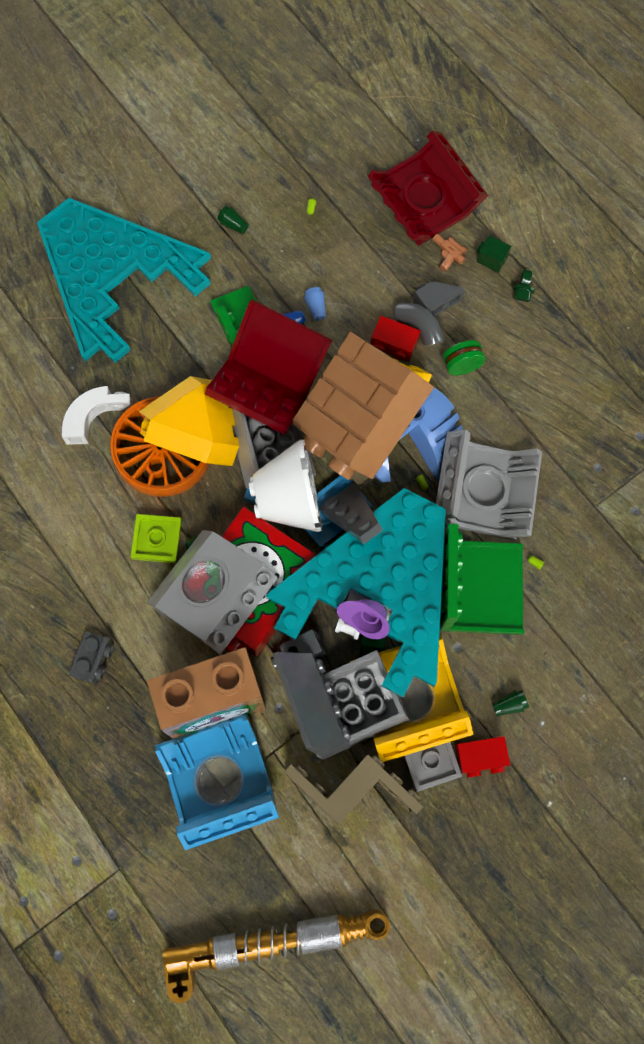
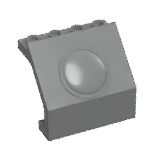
M466 429L447 432L436 504L446 509L445 523L448 525L458 524V529L516 540L517 537L531 536L542 451L538 448L508 451L470 442L471 433Z

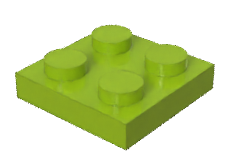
M136 514L130 558L140 561L177 563L182 518Z

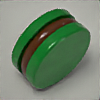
M468 340L447 349L443 354V361L450 375L459 376L473 372L485 363L486 357L480 342Z

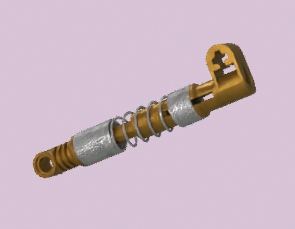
M373 909L368 913H362V917L359 914L356 915V918L351 915L350 919H347V916L343 917L341 914L323 918L318 917V919L313 918V920L308 919V921L303 920V922L298 921L297 930L291 931L286 923L283 933H278L276 927L272 926L271 930L263 931L262 928H259L257 933H250L247 930L245 935L238 936L237 933L210 937L207 942L163 949V966L167 994L175 1003L186 1002L191 997L195 987L194 971L207 968L212 970L239 967L240 962H243L246 966L247 961L257 960L259 963L260 959L267 957L272 961L273 956L280 955V950L283 958H286V949L294 948L297 956L299 955V947H301L303 955L322 950L327 951V949L346 947L351 942V939L354 938L355 942L360 937L361 941L364 940V936H366V939L380 940L388 935L390 923L383 911ZM375 918L383 920V926L379 930L370 928V923ZM188 972V975H184L182 978V986H186L184 992H181L179 987L176 988L179 976L171 978V975Z

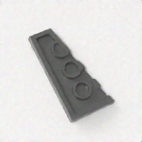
M355 482L335 497L329 498L319 508L325 517L363 544L383 531Z

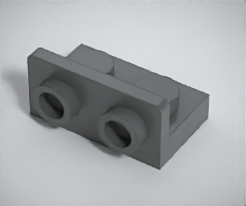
M85 631L69 676L97 685L98 680H102L106 671V667H104L105 661L113 653V640L107 636L102 637Z

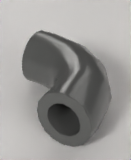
M403 302L397 304L395 309L397 322L411 324L420 330L423 345H433L444 341L439 321L430 310L416 303Z

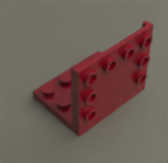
M251 299L228 360L207 386L205 395L285 435L310 392L332 343V339Z

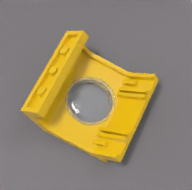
M439 634L436 685L433 687L413 677L404 697H400L410 721L373 737L379 759L382 762L473 735L470 717L461 703L448 663L441 634ZM402 646L379 652L387 672H389Z

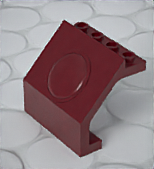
M431 131L427 135L429 141L415 155L387 171L372 170L367 175L371 180V186L381 194L384 204L391 208L395 219L405 227L408 237L414 240L418 246L465 219L489 196L442 132Z

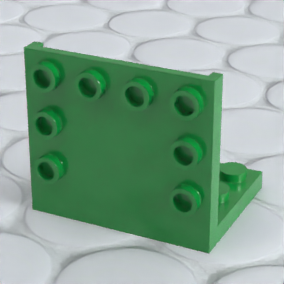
M449 524L444 535L440 631L523 635V544L462 541L463 534L458 532V524Z

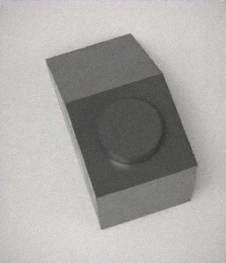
M432 281L427 285H420L415 290L413 302L427 308L436 316L462 301L465 290L459 286Z

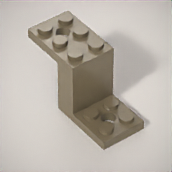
M367 755L328 799L324 797L327 792L317 782L312 785L307 780L309 777L308 773L299 765L296 768L290 765L284 771L285 775L337 825L343 821L377 782L411 815H417L423 808L420 804L422 799L412 790L407 792L401 786L403 781L393 772L389 775L383 769L385 764L375 755L372 758Z

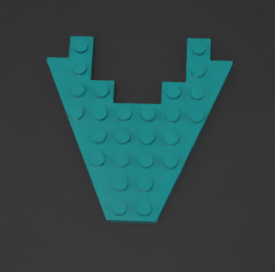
M66 199L37 222L81 356L85 362L99 350H102L114 363L131 351L130 346L105 320L119 309L118 304L107 293L137 269L151 283L168 270L194 297L211 285L210 280L199 270L211 259L209 252L74 199Z
M405 488L373 512L383 531L365 544L346 532L266 595V599L285 608L274 630L295 641L317 600L337 609L351 590L369 600L379 602L384 608L392 611L388 619L390 629L387 636L399 641L403 645L381 686L402 698L413 677L433 687L437 683L446 516L445 508Z

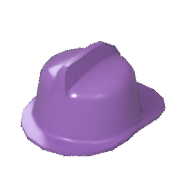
M366 599L345 601L337 607L339 618L365 637L381 639L389 633L390 627L386 620L387 613L379 602Z

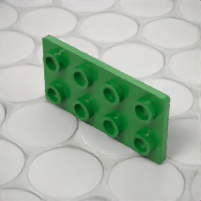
M249 286L210 301L231 349L248 303L251 299L256 301Z

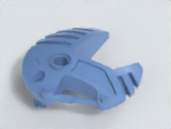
M433 388L401 438L409 433L438 482L440 480L447 432L463 429L462 425L456 426V422L460 418L458 413L452 415L451 410L455 408L443 393ZM388 457L374 476L381 483L391 481Z

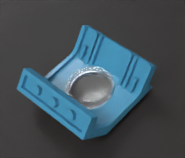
M247 714L155 745V752L167 775L179 817L180 826L176 827L177 835L185 850L279 818L273 788L253 725H251Z

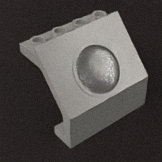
M202 530L146 603L165 618L169 617L221 655L278 577L268 570L262 562L215 532Z

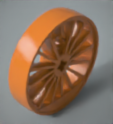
M158 396L137 402L120 416L111 435L110 448L113 463L127 484L146 495L167 497L180 494L193 487L204 476L210 464L200 461L199 465L195 466L176 452L165 448L159 450V446L145 442L144 438L124 434L129 426L140 433L141 428L133 422L140 416L144 420L145 416L139 411L161 397ZM122 439L145 444L120 448ZM144 451L121 464V454ZM171 455L194 471L184 478ZM148 457L133 476H130L125 471L128 467ZM167 458L181 481L170 485L167 476ZM156 463L162 465L159 471H151L152 465ZM145 470H147L150 476L147 484L138 481V478ZM164 478V486L153 485L154 479Z

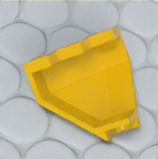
M190 376L139 411L145 416L141 424L140 434L145 437V442L204 463L233 466L239 448L238 437H234L233 433L235 420L232 408L205 395L206 388L212 380Z

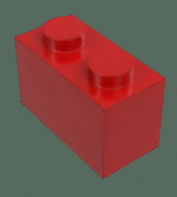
M380 316L371 336L370 344L383 353L386 352L393 355L398 360L410 361L419 341L421 331Z
M505 736L460 743L454 746L461 774H466L467 778L481 776V771L490 770V774L505 772L504 767L510 766Z

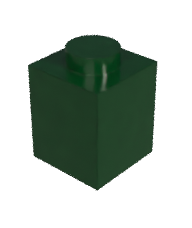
M489 235L485 242L481 241L476 253L479 254L477 262L499 273L509 256L512 246Z

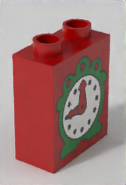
M245 507L242 508L222 535V538L262 562L268 570L278 577L267 593L317 556L263 519H257L256 515ZM214 563L201 564L184 587L186 597L196 603H205L218 596L225 583L223 569ZM266 593L225 650L230 653L246 647L248 652L258 658L275 634L276 630H274V627L285 608L266 599Z

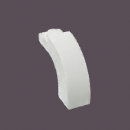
M108 386L91 389L80 395L70 405L63 419L62 438L67 445L89 444V428L94 418L106 411L127 410L133 405L130 394L125 392L111 394Z

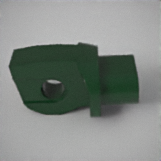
M524 269L520 285L513 286L515 300L530 302L531 294L535 292V289L530 287L531 270Z

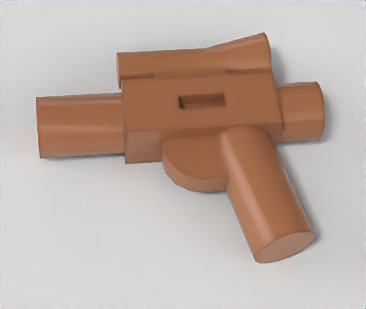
M439 234L433 237L432 240L442 250L441 255L444 261L439 266L442 271L446 272L453 261H457L460 265L465 261L466 258L463 255L467 252V248L461 246L452 237L448 240L443 239Z

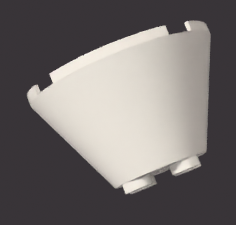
M299 440L250 477V494L252 497L256 496L254 510L257 519L262 518L263 520L320 532L322 531V521L317 504L318 497L308 452L307 450L304 451L305 442L304 440Z

